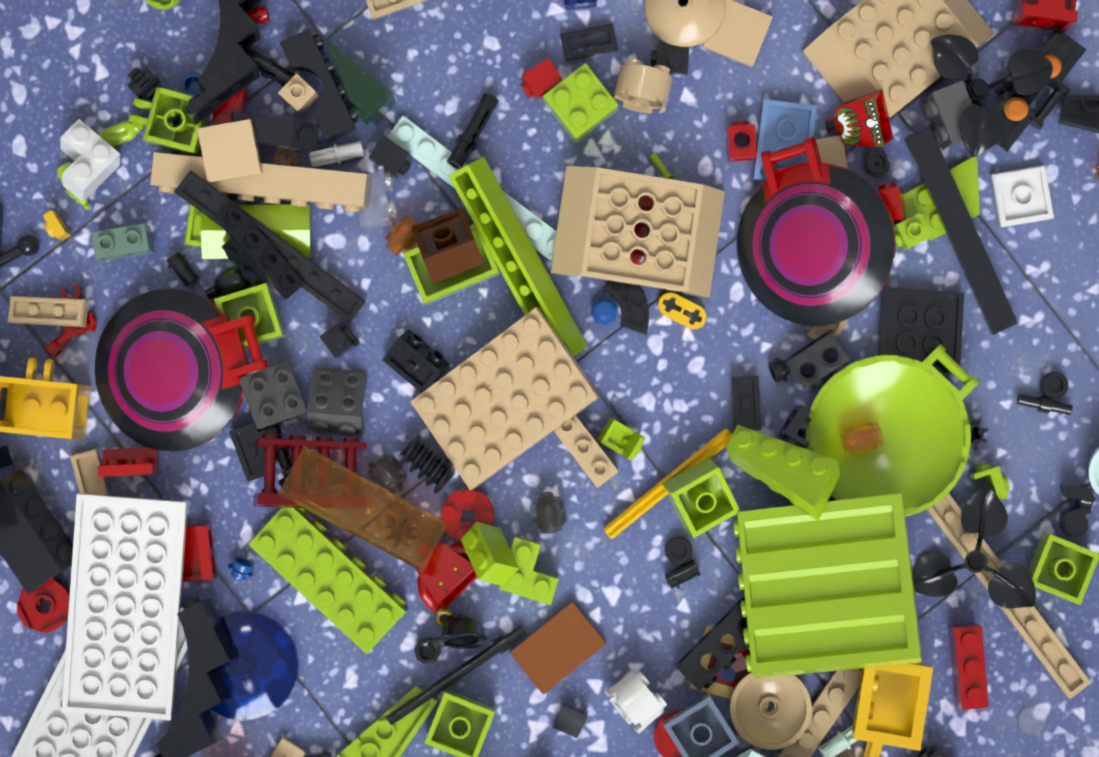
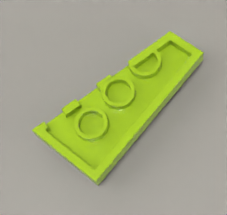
M416 685L335 757H400L438 700L433 697L391 726L386 716L424 691Z

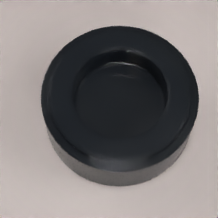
M1059 372L1047 373L1040 380V391L1045 397L1052 399L1061 398L1068 390V380Z
M674 537L666 543L665 555L672 563L683 564L690 559L692 546L685 538Z

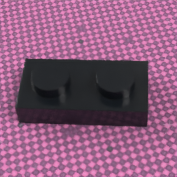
M759 376L731 377L733 430H735L737 425L751 430H761Z

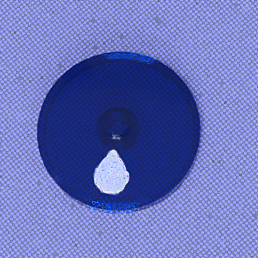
M239 611L224 615L220 619L239 657L217 668L231 698L210 709L223 717L243 721L264 717L279 708L287 700L295 687L299 673V657L296 645L287 630L279 622L267 615L251 611Z

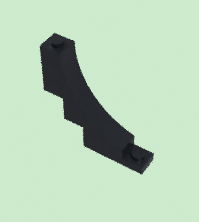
M218 0L220 8L219 35L213 55L206 69L198 78L202 94L193 96L185 106L189 119L195 125L260 77L257 65L247 55L245 50L261 39L258 26L246 12L262 0Z
M199 597L185 603V610L177 613L184 630L189 653L188 685L180 712L166 735L156 744L160 753L153 757H189L223 739L209 709L231 698L217 668L239 657L210 598L200 601Z

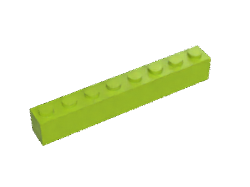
M485 157L450 174L449 178L524 315L539 307L573 357L578 355L588 346Z

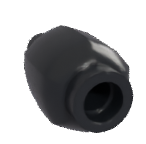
M233 266L220 273L215 279L214 286L206 289L205 293L211 300L218 295L225 296L245 290L249 286V281L238 266Z

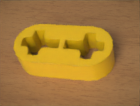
M666 293L659 299V312L686 328L698 329L706 322V312L702 307L675 293ZM671 298L675 299L674 304L680 307L681 311L678 312L672 309L670 312H666V306L662 304L663 301H669ZM684 310L689 313H693L695 310L699 311L698 317L701 318V322L696 321L693 325L690 324V318L683 314Z

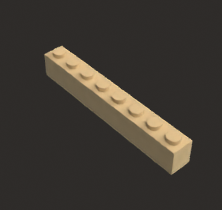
M154 152L150 185L159 187L158 192L175 194V189L190 170L207 181L203 157ZM261 163L263 173L208 182L227 197L228 194L238 195L237 200L254 202V197L264 198V203L280 204L281 200H290L292 206L307 207V202L318 203L317 208L333 210L334 205L344 206V211L360 213V208H368L371 176L363 173Z

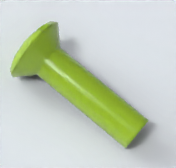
M657 153L649 156L663 178L674 179L675 174L668 172Z

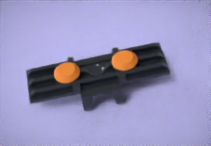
M1058 28L1053 30L1037 51L1053 65L1051 78L1046 85L1054 89L1037 113H1034L1029 107L1041 90L1031 95L1018 94L1013 89L1012 80L999 85L995 89L997 94H1003V96L992 111L997 112L1004 123L1003 136L996 145L1006 152L1009 151L1029 124L1041 130L1046 117L1063 95H1068L1070 92L1069 88L1061 82L1087 49Z

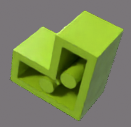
M515 535L511 552L519 569L499 589L551 605L559 577L534 570L541 543Z

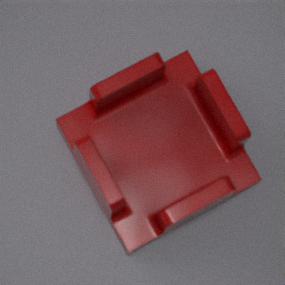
M1016 0V8L1012 14L1011 25L1052 31L1058 28L1064 32L1077 22L1078 11H1075L1077 0Z

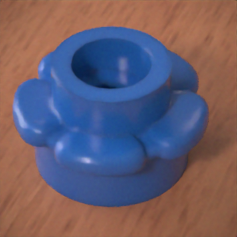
M234 557L232 564H228L231 575L236 579L246 580L247 577L253 576L254 564L246 558Z

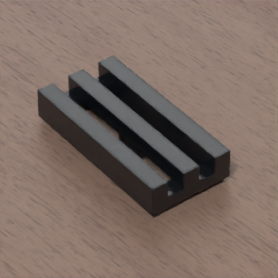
M613 23L560 34L565 62L618 51ZM609 31V36L567 43L568 39ZM611 42V45L579 51L575 53L569 52V50Z

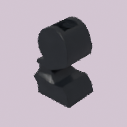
M1060 485L1063 496L1065 498H1073L1076 501L1074 508L1060 513V528L1066 535L1080 537L1087 532L1089 527L1085 515L1091 513V507L1096 500L1093 496V489Z

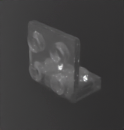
M377 166L378 172L364 173L371 176L368 208H360L359 220L361 229L393 225L392 218H397L396 203L393 199H390L389 193L394 191L393 177L383 166Z

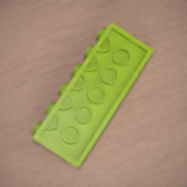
M281 508L248 545L363 652L368 654L407 612L408 609L404 607L407 604L406 601L396 592L391 595L384 588L387 584L378 575L374 574L372 577L364 569L367 565L357 556L351 558L345 552L347 547L338 538L335 537L332 540L325 534L327 528L317 519L312 522L305 515L308 512L305 508Z

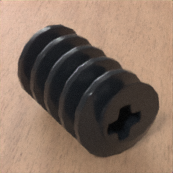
M418 435L399 454V456L403 455L401 464L406 465L411 462L409 471L412 473L419 469L417 478L421 480L427 476L425 485L429 487L436 484L433 492L437 494L455 475V473H451L454 465L451 463L444 467L443 464L446 457L443 456L436 460L435 457L438 450L434 449L428 453L427 450L430 443L426 442L419 445L422 436Z

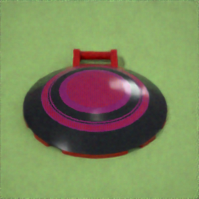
M814 137L804 139L803 143L777 151L767 150L761 152L767 180L755 191L748 201L737 233L739 265L748 287L759 302L768 310L793 323L807 326H825L856 316L865 310L876 296L881 293L890 277L889 273L896 254V235L894 223L886 203L881 195L857 173L834 164L822 163ZM804 153L807 154V162L777 170L775 162Z
M180 289L154 290L128 301L107 323L100 337L95 357V380L98 394L105 411L114 424L135 442L161 451H183L196 448L218 436L230 420L234 419L243 401V390L239 379L247 374L269 367L267 359H263L253 325L256 323L254 315L244 316L231 321L228 316H225L215 307L213 302L198 294ZM242 327L253 360L251 364L248 362L239 328Z

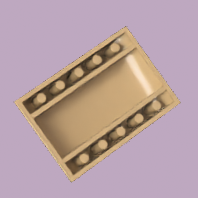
M862 0L826 29L802 53L843 103L883 89L890 119L942 77L936 70L933 62L931 39L947 34L959 35L969 39L978 48L995 33L968 0Z

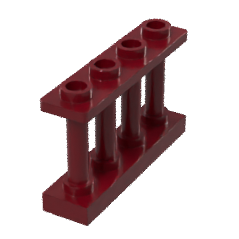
M263 434L262 438L255 441V447H265L264 489H261V493L253 495V507L361 510L366 508V497H358V492H356V451H362L367 448V443L359 442V438L346 437L343 438V442L333 441V437L318 436L315 441L306 440L304 435H290L289 439H279L278 434ZM276 448H292L291 490H288V494H278V489H275ZM303 449H319L318 491H315V495H305V490H302ZM330 450H345V492H342V496H331L332 491H329Z

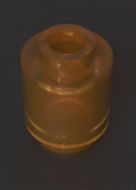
M408 215L403 220L399 219L384 238L388 242L385 247L396 256L400 253L408 252L416 243L411 227L419 224Z
M869 422L844 429V435H841V442L845 451L849 450L851 455L877 449L878 445L883 444V435L878 423L871 424Z

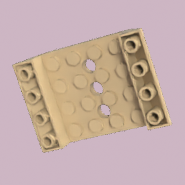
M566 166L550 273L683 292L686 295L710 298L725 191L704 184L598 167ZM641 196L651 198L653 202L651 210L644 211L639 207L638 201ZM637 223H644L648 226L649 233L647 237L640 238L635 234L634 228ZM638 249L644 253L645 260L641 265H636L631 261L630 255L633 250Z

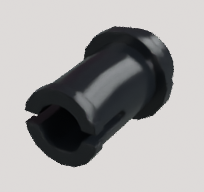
M178 251L166 260L169 264L167 267L174 270L186 287L197 280L199 276L186 261V255H182Z
M693 560L674 570L668 569V573L664 574L671 589L675 587L679 589V585L701 575Z

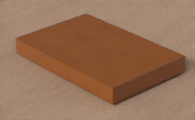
M572 601L509 653L544 695L605 646L606 642Z

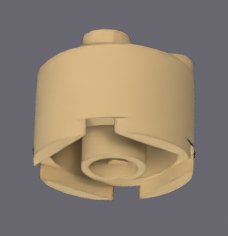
M628 59L627 64L620 67L613 99L616 103L618 99L623 102L622 107L635 112L652 114L653 109H659V113H664L673 80L671 75H669L670 69L662 65L650 67L643 65L644 63L640 60Z

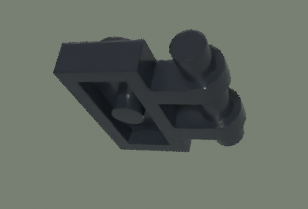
M255 422L229 431L247 482L264 477L265 447H255V441L262 438L263 434H278L279 439H282L280 433H282L280 425L273 424L259 432ZM276 448V460L279 461L281 469L292 466L288 457L290 455L288 448Z

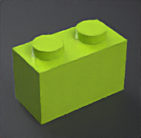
M476 522L461 538L478 580L503 586L519 569L501 528Z

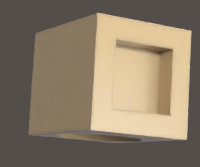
M297 73L278 92L282 99L300 116L319 98L317 92Z

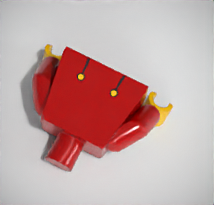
M426 541L416 551L423 559L416 568L419 574L417 579L420 599L429 610L437 614V623L443 626L444 621L440 619V616L442 614L449 616L453 614L447 607L477 579V575L462 544L453 543L447 546L441 543L434 548Z

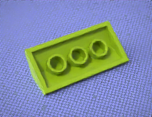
M291 204L239 205L305 256L311 258L310 204H307V207L292 206ZM201 212L202 259H228L221 246L231 237L222 227Z

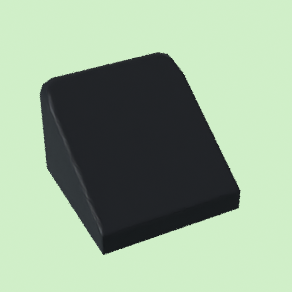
M563 702L552 728L578 738L588 713Z

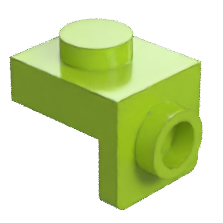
M920 213L894 226L896 247H901L902 251L932 236Z
M611 417L597 438V441L631 461L639 454L645 440L644 436Z
M990 462L975 466V472L969 473L970 479L986 476L989 488L993 490L1000 500L1009 498L1007 493L1010 490L1009 481L1006 475L1001 474L999 466H991Z

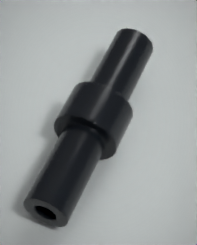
M1019 394L1017 398V405L1037 408L1038 412L1049 414L1051 411L1071 415L1073 405L1052 401L1050 397L1040 396L1037 398Z

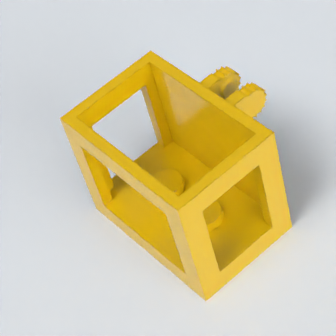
M32 357L28 359L26 379L0 376V401L2 388H8L4 420H0V432L65 439H86L91 386L53 382L54 360L52 359L45 361L43 381L36 380L38 363L37 359Z
M928 662L862 668L852 727L853 739L920 751L933 673L932 665Z

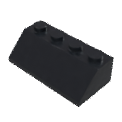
M20 469L0 480V554L27 594H30L72 568L73 544L23 470Z

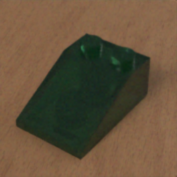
M329 41L326 46L348 97L354 106L352 111L364 124L368 125L371 122L377 126L396 103L393 93Z

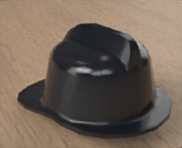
M452 614L444 621L442 636L427 642V646L470 649L484 645L487 642V638L481 634L478 622L475 619L461 614Z

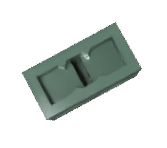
M145 223L91 232L95 259L101 262L155 253L151 226Z

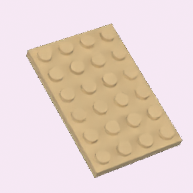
M536 307L410 402L469 490H474L600 398V395L540 308Z

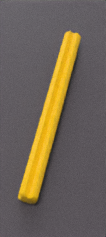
M728 429L722 430L604 527V531L609 538H615L667 495L662 483L708 457L710 459L727 446L732 433Z

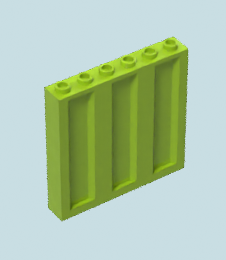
M902 493L829 501L818 521L803 508H798L795 505L737 512L738 520L734 521V533L736 537L739 536L740 547H736L737 562L742 563L743 573L739 574L738 578L740 590L745 592V600L741 601L742 616L747 617L748 628H744L743 632L745 644L750 646V655H746V665L748 672H752L756 679L922 662Z

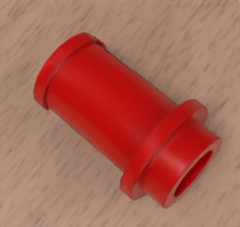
M257 5L255 9L246 12L256 25L261 24L265 26L266 22H270L266 6L261 7Z

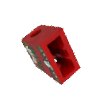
M883 89L842 103L835 108L836 117H829L825 122L826 130L829 134L840 132L842 143L845 146L883 147L894 139Z

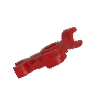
M78 284L75 285L76 293L72 297H68L67 290L61 288V297L81 299L83 294L82 288ZM88 311L89 318H87L86 327L64 326L65 331L57 339L51 341L45 350L52 357L56 358L73 337L83 336L88 330L95 332L97 320L94 313Z

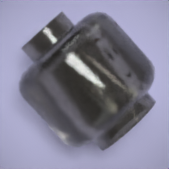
M384 454L370 462L367 477L378 494L384 495L389 493L390 496H393L404 489L403 483L407 479V473L396 457Z
M553 492L538 494V499L530 504L533 526L544 534L562 530V526L567 522L564 500L560 496H554Z

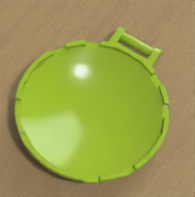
M942 344L923 362L897 355H880L853 362L833 375L821 388L808 416L811 418V421L806 428L805 438L810 444L806 449L838 461L841 475L831 493L834 499L846 500L902 493L905 516H911L938 503L956 485L965 469L971 447L970 423L962 400L981 381L975 376L972 378L945 352L947 349ZM936 360L940 361L965 385L960 391L932 366Z

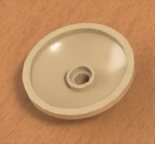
M680 0L645 1V15L650 29L661 41L671 46L694 47L706 42L718 31L725 15V0H688V4L684 7L679 5Z
M750 672L739 681L732 693L730 700L732 723L738 734L755 747L766 750L785 748L796 742L804 734L810 723L812 714L810 695L804 684L795 675L756 679L752 672ZM768 701L774 704L773 709L770 711L764 709V704Z

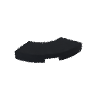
M608 281L604 292L612 296L620 306L622 314L620 326L646 335L649 324V309L640 286Z

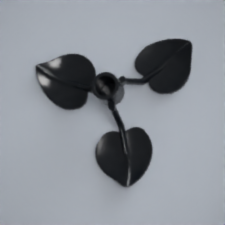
M947 34L937 36L930 41L935 68L943 78L958 80L964 77L967 72V79L965 80L967 85L965 87L973 106L967 107L962 112L959 127L963 143L972 157H977L996 145L1004 133V123L1000 115L992 110L986 111V105L980 102L989 95V90L1012 80L1013 89L1016 93L1031 95L1040 91L1048 83L1052 75L1053 65L1048 59L1034 50L1021 49L1013 53L1008 59L1007 70L1010 76L991 84H987L982 79L972 80L973 70L970 67L978 61L979 54L977 48L969 39L959 35Z
M984 488L975 493L967 501L961 513V523L964 530L968 533H978L975 550L970 551L966 555L965 563L951 567L950 560L941 553L931 552L922 556L912 572L915 592L931 597L946 596L958 584L957 577L953 572L967 568L973 573L985 570L996 576L990 580L988 592L992 601L998 606L1014 609L1033 607L1035 605L1036 590L1029 572L1023 566L1014 562H1006L998 572L987 565V555L981 551L983 535H998L1005 529L1008 521L1007 510L1004 504L991 488Z

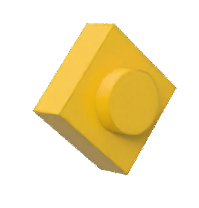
M50 210L42 215L46 221L43 224L44 228L52 238L56 237L64 241L72 236L57 212Z

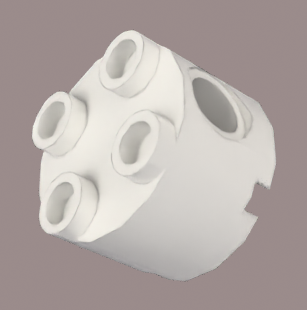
M629 671L619 682L609 687L605 694L608 697L613 696L609 699L612 705L629 725L633 722L635 725L634 730L640 734L650 723L664 714L663 708L667 704L658 693L654 694L647 688L650 683L640 671L638 673L636 671L634 673Z

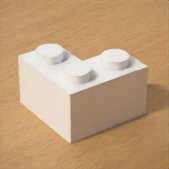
M80 119L60 137L61 150L74 160L62 173V185L84 202L120 166V153Z

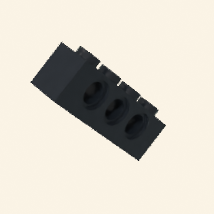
M745 595L675 664L676 668L699 691L703 687L708 689L717 680L715 675L722 668L727 670L737 660L735 655L741 649L746 651L750 647L749 644H745L744 632L739 626V621L742 617L741 601L745 600ZM726 634L734 637V644L730 648H722L720 646V639ZM708 653L715 656L714 665L708 668L701 665L702 656Z

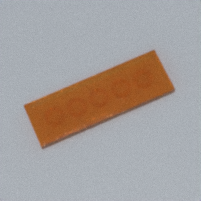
M303 446L278 493L282 497L422 572L426 569L448 524L306 446Z

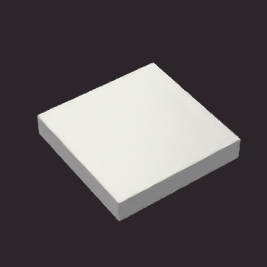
M1045 165L990 175L999 228L1054 218Z

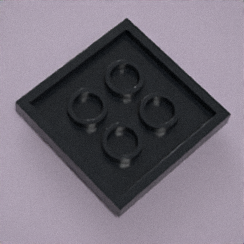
M884 287L881 297L878 356L897 355L923 362L942 344L947 349L945 352L960 365L965 292ZM938 360L932 364L941 373H951Z

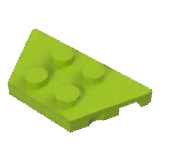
M972 157L950 169L971 219L980 215L977 157ZM924 184L904 194L906 218L908 219L920 213L931 232L930 241L946 233Z

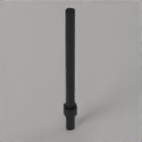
M522 625L504 637L500 635L493 640L492 645L387 715L386 718L391 726L499 652L503 654L509 650L511 644L527 634Z

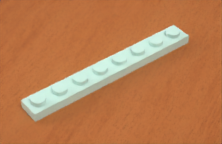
M402 116L387 138L409 152L414 159L455 189L449 175L458 169L451 167L446 162L452 152L406 117ZM504 192L534 249L552 262L556 231Z

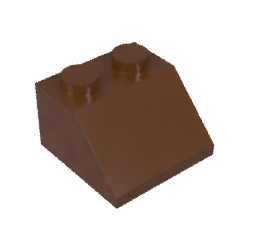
M462 207L411 227L433 283L484 264Z

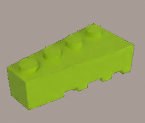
M740 425L736 426L726 446L730 461L757 480L760 479L770 489L782 494L798 508H803L810 513V516L817 521L819 520L841 475L837 460Z

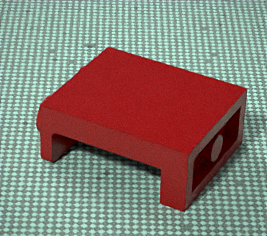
M211 524L186 527L182 582L217 578Z

